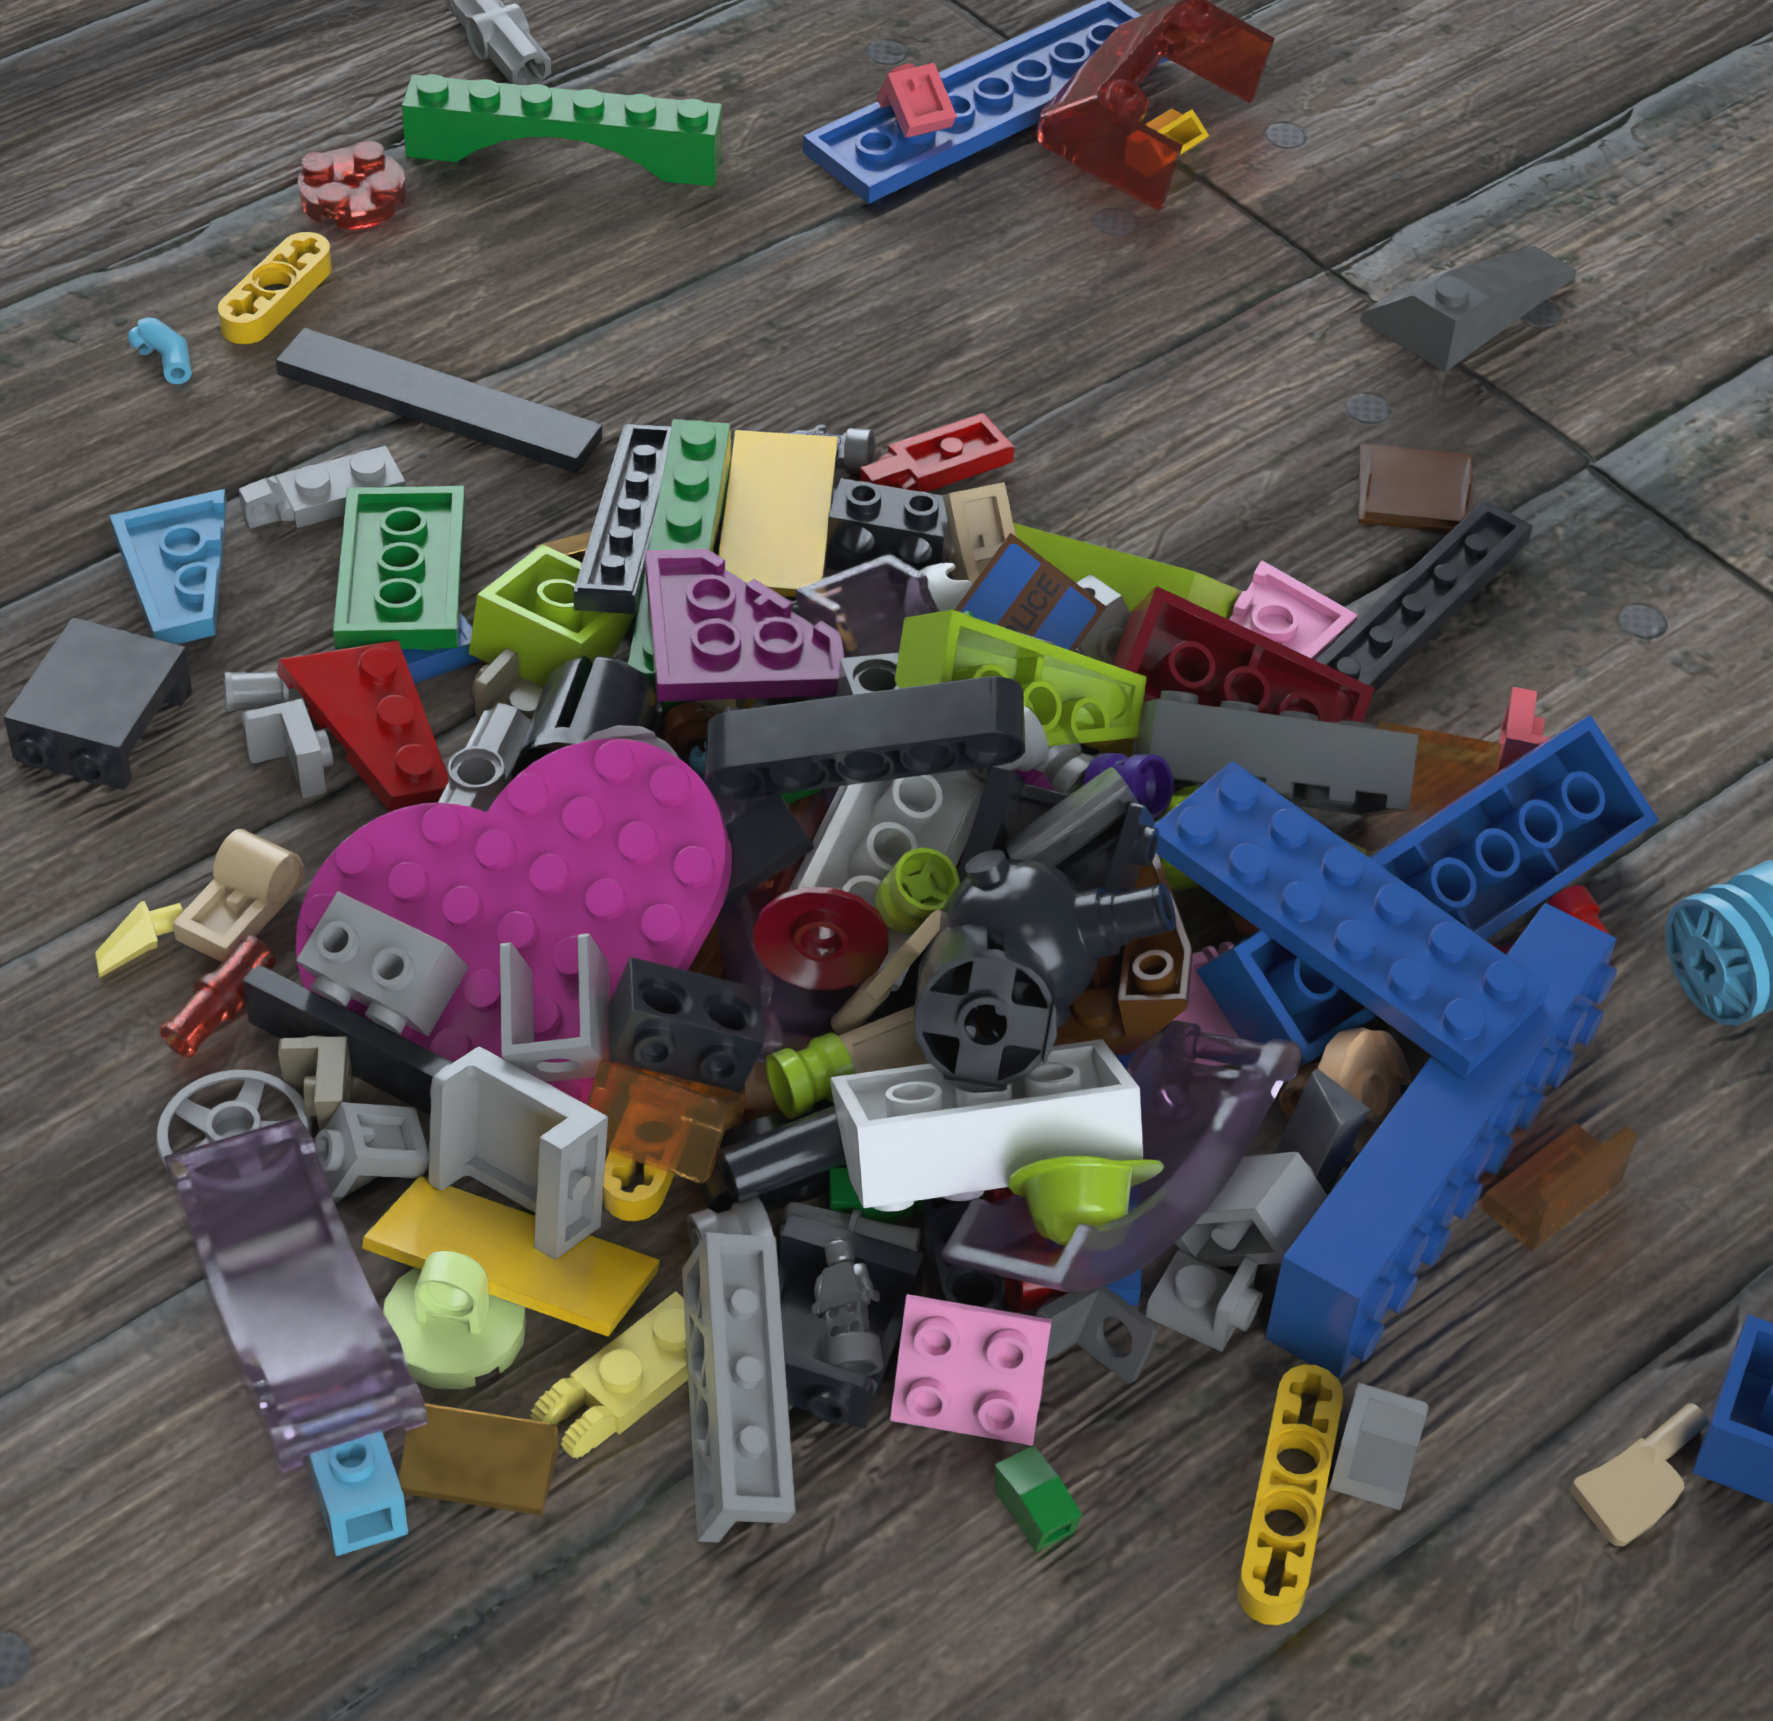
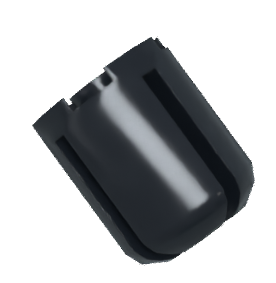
M600 655L595 659L594 663L586 656L568 660L550 673L512 769V780L544 756L563 747L583 742L593 733L617 725L641 726L654 732L658 738L663 723L662 707L660 702H657L656 689L646 674L621 659Z
M967 924L943 929L925 948L919 963L914 1008L915 1041L917 1045L919 1043L927 1061L944 1075V1080L948 1084L974 1093L1002 1092L1007 1090L1008 1084L1028 1076L1042 1060L1043 1064L1047 1061L1057 1037L1053 978L1043 958L1021 938L1004 932L1002 949L1000 951L997 949L988 950L987 927ZM965 962H968V964L965 967L959 966ZM1016 968L1023 970L1037 984L1014 981ZM978 1005H993L995 1008L990 1009L988 1017L985 1019L983 1038L976 1036V1015L973 1008L978 1010Z

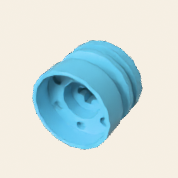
M1767 860L1736 874L1725 884L1712 885L1700 894H1693L1682 899L1670 909L1666 921V950L1675 976L1689 999L1706 1016L1722 1025L1739 1026L1760 1013L1764 1014L1773 1009V860Z

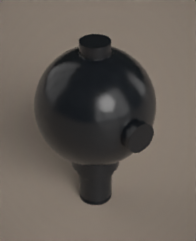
M989 850L976 855L967 862L965 870L968 877L954 889L946 901L940 917V931L936 936L947 927L970 924L987 927L988 950L997 949L1001 951L1004 932L1025 941L1043 958L1053 978L1056 1026L1058 1028L1070 1018L1071 1013L1068 1007L1082 995L1090 984L1097 969L1099 958L1118 954L1120 947L1128 945L1131 940L1173 931L1176 925V917L1171 895L1163 883L1122 893L1118 891L1107 892L1103 887L1083 891L1072 878L1055 867L1027 859L1006 860L1001 850ZM965 962L959 966L965 967L968 964V962ZM1016 968L1014 981L1037 984L1023 970ZM983 1004L978 1005V1010L975 1008L973 1010L987 1018L990 1009L995 1008V1006Z

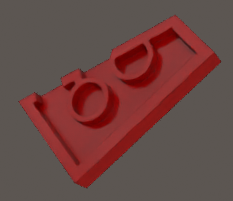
M399 641L279 659L277 669L279 678L285 682L289 690L295 687L310 705V716L321 729L328 727L346 749L347 761L389 812L408 806L439 802L448 784V773Z

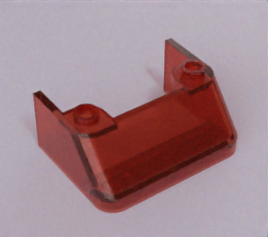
M1179 0L1123 22L1043 108L1039 117L1036 136L1039 142L1048 150L1160 211L1165 204L1183 145L1141 123L1147 112L1148 98L1138 85L1162 58L1166 57L1251 104L1256 97L1275 38L1218 8L1207 0Z

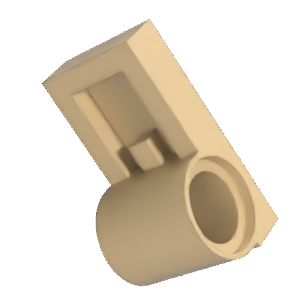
M244 829L233 831L224 840L215 857L213 865L214 879L173 922L175 940L229 966L306 882L304 864L301 863L300 857Z

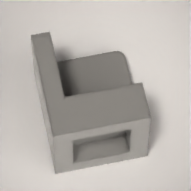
M1358 1383L1329 1489L1401 1510L1426 1420L1428 1404L1420 1400Z

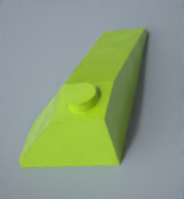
M1013 523L1017 538L1077 583L1088 575H1093L1119 593L1130 614L1154 587L1158 586L1229 619L1233 614L1236 601L1243 592L1195 571Z
M955 610L904 618L895 674V682L899 689L982 677L1000 676L1010 678L1018 682L1024 689V706L1029 708L1039 720L1045 732L1048 746L1138 738L1147 677Z

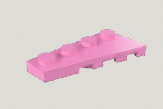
M1261 560L1254 572L1251 585L1247 591H1243L1239 596L1229 620L1316 660L1357 621L1358 614Z

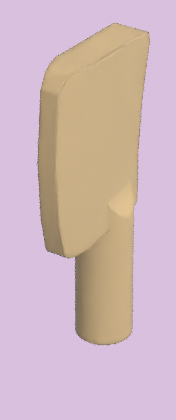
M938 909L931 913L881 971L868 977L833 1016L831 1025L838 1035L861 1027L889 996L893 983L940 931L941 910Z
M1686 1404L1646 1439L1640 1438L1617 1457L1574 1480L1569 1488L1570 1493L1610 1543L1615 1546L1627 1545L1653 1527L1675 1503L1684 1489V1481L1666 1460L1707 1427L1708 1420L1705 1413L1695 1404Z

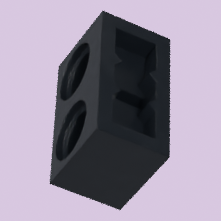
M840 479L828 515L826 569L913 583L916 574L925 567L939 563H948L952 550V538L942 495L877 485L870 482Z
M630 957L608 1005L609 1061L741 1092L765 1043L760 989Z

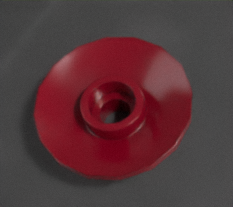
M804 887L783 893L762 908L753 927L754 951L764 967L784 982L809 990H838L860 984L880 969L889 951L888 927L879 911L860 896L833 887Z

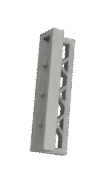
M706 1232L683 1266L682 1278L697 1542H720L736 1521L787 1523L796 1512L776 1237Z

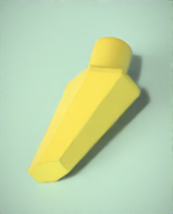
M141 901L95 952L99 978L145 952L157 948V936L174 932L173 922L183 912L181 904L177 903L149 911L145 901Z

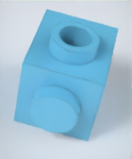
M379 1422L359 1428H340L330 1432L322 1439L306 1443L312 1484L335 1556L408 1534L404 1494Z

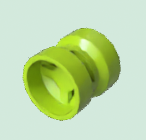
M923 847L912 849L904 854L876 889V909L881 914L886 925L896 932L913 934L931 913L938 909L942 911L949 896L960 882L956 867L947 856L938 850Z
M833 1032L810 1040L808 1047L804 1050L797 1052L791 1048H786L767 1055L765 1061L766 1075L773 1098L781 1112L788 1119L812 1112L815 1103L822 1100H827L834 1104L831 1077L856 1074L845 1044Z

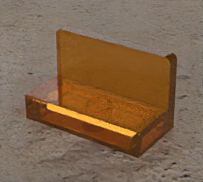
M1378 720L1377 729L1419 735L1410 802L1444 808L1496 774L1501 743Z
M608 1057L599 1062L587 1105L608 1116L606 1150L691 1181L704 1183L711 1178L717 1159V1151L720 1149L725 1130L741 1123L748 1097L724 1088L611 1062Z
M1575 1123L1488 1190L1481 1209L1533 1252L1622 1181L1637 1134L1628 1126H1624L1601 1144Z

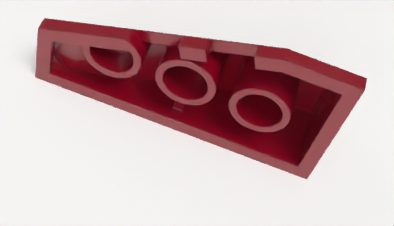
M1155 586L1131 611L1113 660L1114 666L1147 677L1143 703L1160 699L1161 691H1179L1199 696V705L1220 707L1221 701H1237L1257 705L1258 713L1280 716L1281 711H1296L1318 716L1317 721L1338 724L1339 721L1363 723L1375 689L1158 586Z

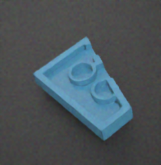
M225 489L109 515L113 536L153 639L177 645L216 635L227 515Z

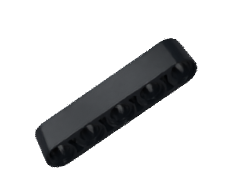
M1000 676L982 677L717 714L706 725L705 784L711 793L719 797L745 799L768 796L775 791L778 794L1013 763L1025 753L1024 689L1018 682L1010 678Z

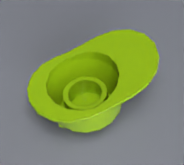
M1062 1156L1040 1160L1021 1167L1010 1176L1008 1187L1014 1194L1025 1198L1033 1224L1042 1237L1061 1245L1085 1250H1101L1117 1240L1123 1229L1128 1215L1130 1187L1158 1175L1163 1170L1164 1165L1159 1160L1148 1159L1115 1161L1092 1156Z

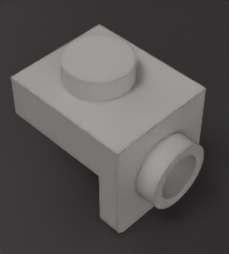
M303 698L246 711L242 714L246 751L251 763L287 756L302 799L326 793L324 767L333 766L332 751L325 729L314 731Z

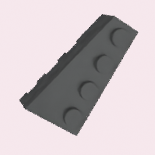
M1161 691L1160 699L1143 703L1138 738L1134 739L1132 756L1151 754L1164 758L1170 766L1174 786H1202L1233 760L1296 806L1364 817L1409 810L1418 734L1376 729L1377 726L1355 721H1339V724L1317 721L1318 716L1296 711H1281L1280 716L1258 713L1257 705L1245 702L1221 701L1220 707L1199 705V696L1179 691Z

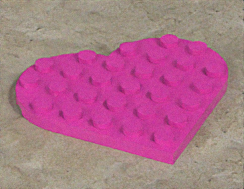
M615 738L590 740L563 747L537 760L519 773L497 796L487 812L453 803L418 804L382 815L347 837L326 859L307 890L297 923L296 957L298 958L336 893L339 891L448 944L469 966L429 1036L406 1025L401 1034L398 1035L453 1063L478 1046L504 1059L502 1057L500 944L512 942L533 972L534 1042L580 1037L579 934L589 933L608 960L610 1001L630 957L686 971L689 970L719 915L730 883L732 846L728 839L725 822L720 811L721 808L709 788L694 770L675 755L659 747L644 742ZM298 963L304 988L318 994L311 988L315 978ZM351 999L348 1005L344 1007L374 1022L365 1015L368 1006ZM561 1058L544 1060V1062L550 1063L571 1061L570 1059ZM612 1062V1075L546 1083L608 1116L634 1067Z

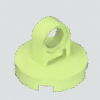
M439 1251L430 1254L426 1258L422 1270L414 1267L397 1280L384 1302L382 1330L387 1350L399 1361L400 1370L409 1379L433 1389L463 1390L476 1386L475 1377L489 1374L497 1367L499 1368V1373L511 1366L524 1345L526 1327L525 1307L490 1295L485 1269L477 1261L457 1252Z

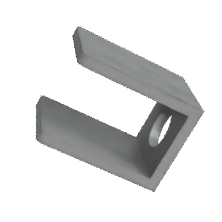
M589 933L578 935L580 1037L534 1042L532 969L512 942L500 944L502 1057L507 1062L544 1082L612 1075V1062L609 1061L608 1005L610 1003L609 963ZM558 1058L571 1060L561 1063L544 1062V1060Z

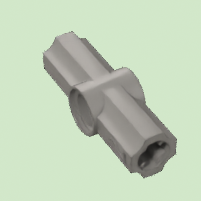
M445 0L447 8L465 28L469 46L475 57L479 61L491 59L511 84L542 85L545 78L552 74L551 58L530 35L527 19L518 4L504 5L501 0Z
M498 703L492 710H484L466 748L455 753L449 760L447 768L448 784L438 803L460 804L484 812L489 810L497 796L512 781L511 772L531 722L530 719L521 713L519 707Z

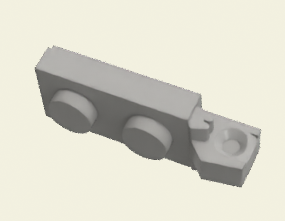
M386 446L319 464L305 466L276 476L273 475L267 479H261L239 488L241 512L249 529L280 520L293 521L296 528L344 516L347 488L406 487V482Z

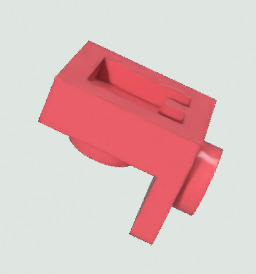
M935 63L915 67L914 64H904L896 67L887 74L877 95L881 108L892 106L905 138L952 127L957 117Z
M1518 687L1512 688L1500 730L1495 774L1551 738L1542 736L1545 718L1534 716L1537 691Z

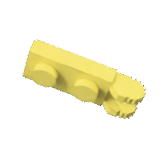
M675 1291L572 1372L570 1378H562L555 1383L534 1404L535 1406L531 1410L532 1414L530 1415L531 1420L559 1425L561 1420H565L586 1404L590 1409L582 1414L580 1419H576L570 1425V1428L565 1431V1435L562 1438L563 1442L561 1443L562 1448L572 1458L575 1457L576 1459L589 1453L592 1448H596L614 1432H617L619 1435L688 1380L684 1298Z

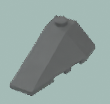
M1532 246L1450 270L1395 289L1362 312L1361 322L1446 372L1572 281L1577 270L1538 247Z

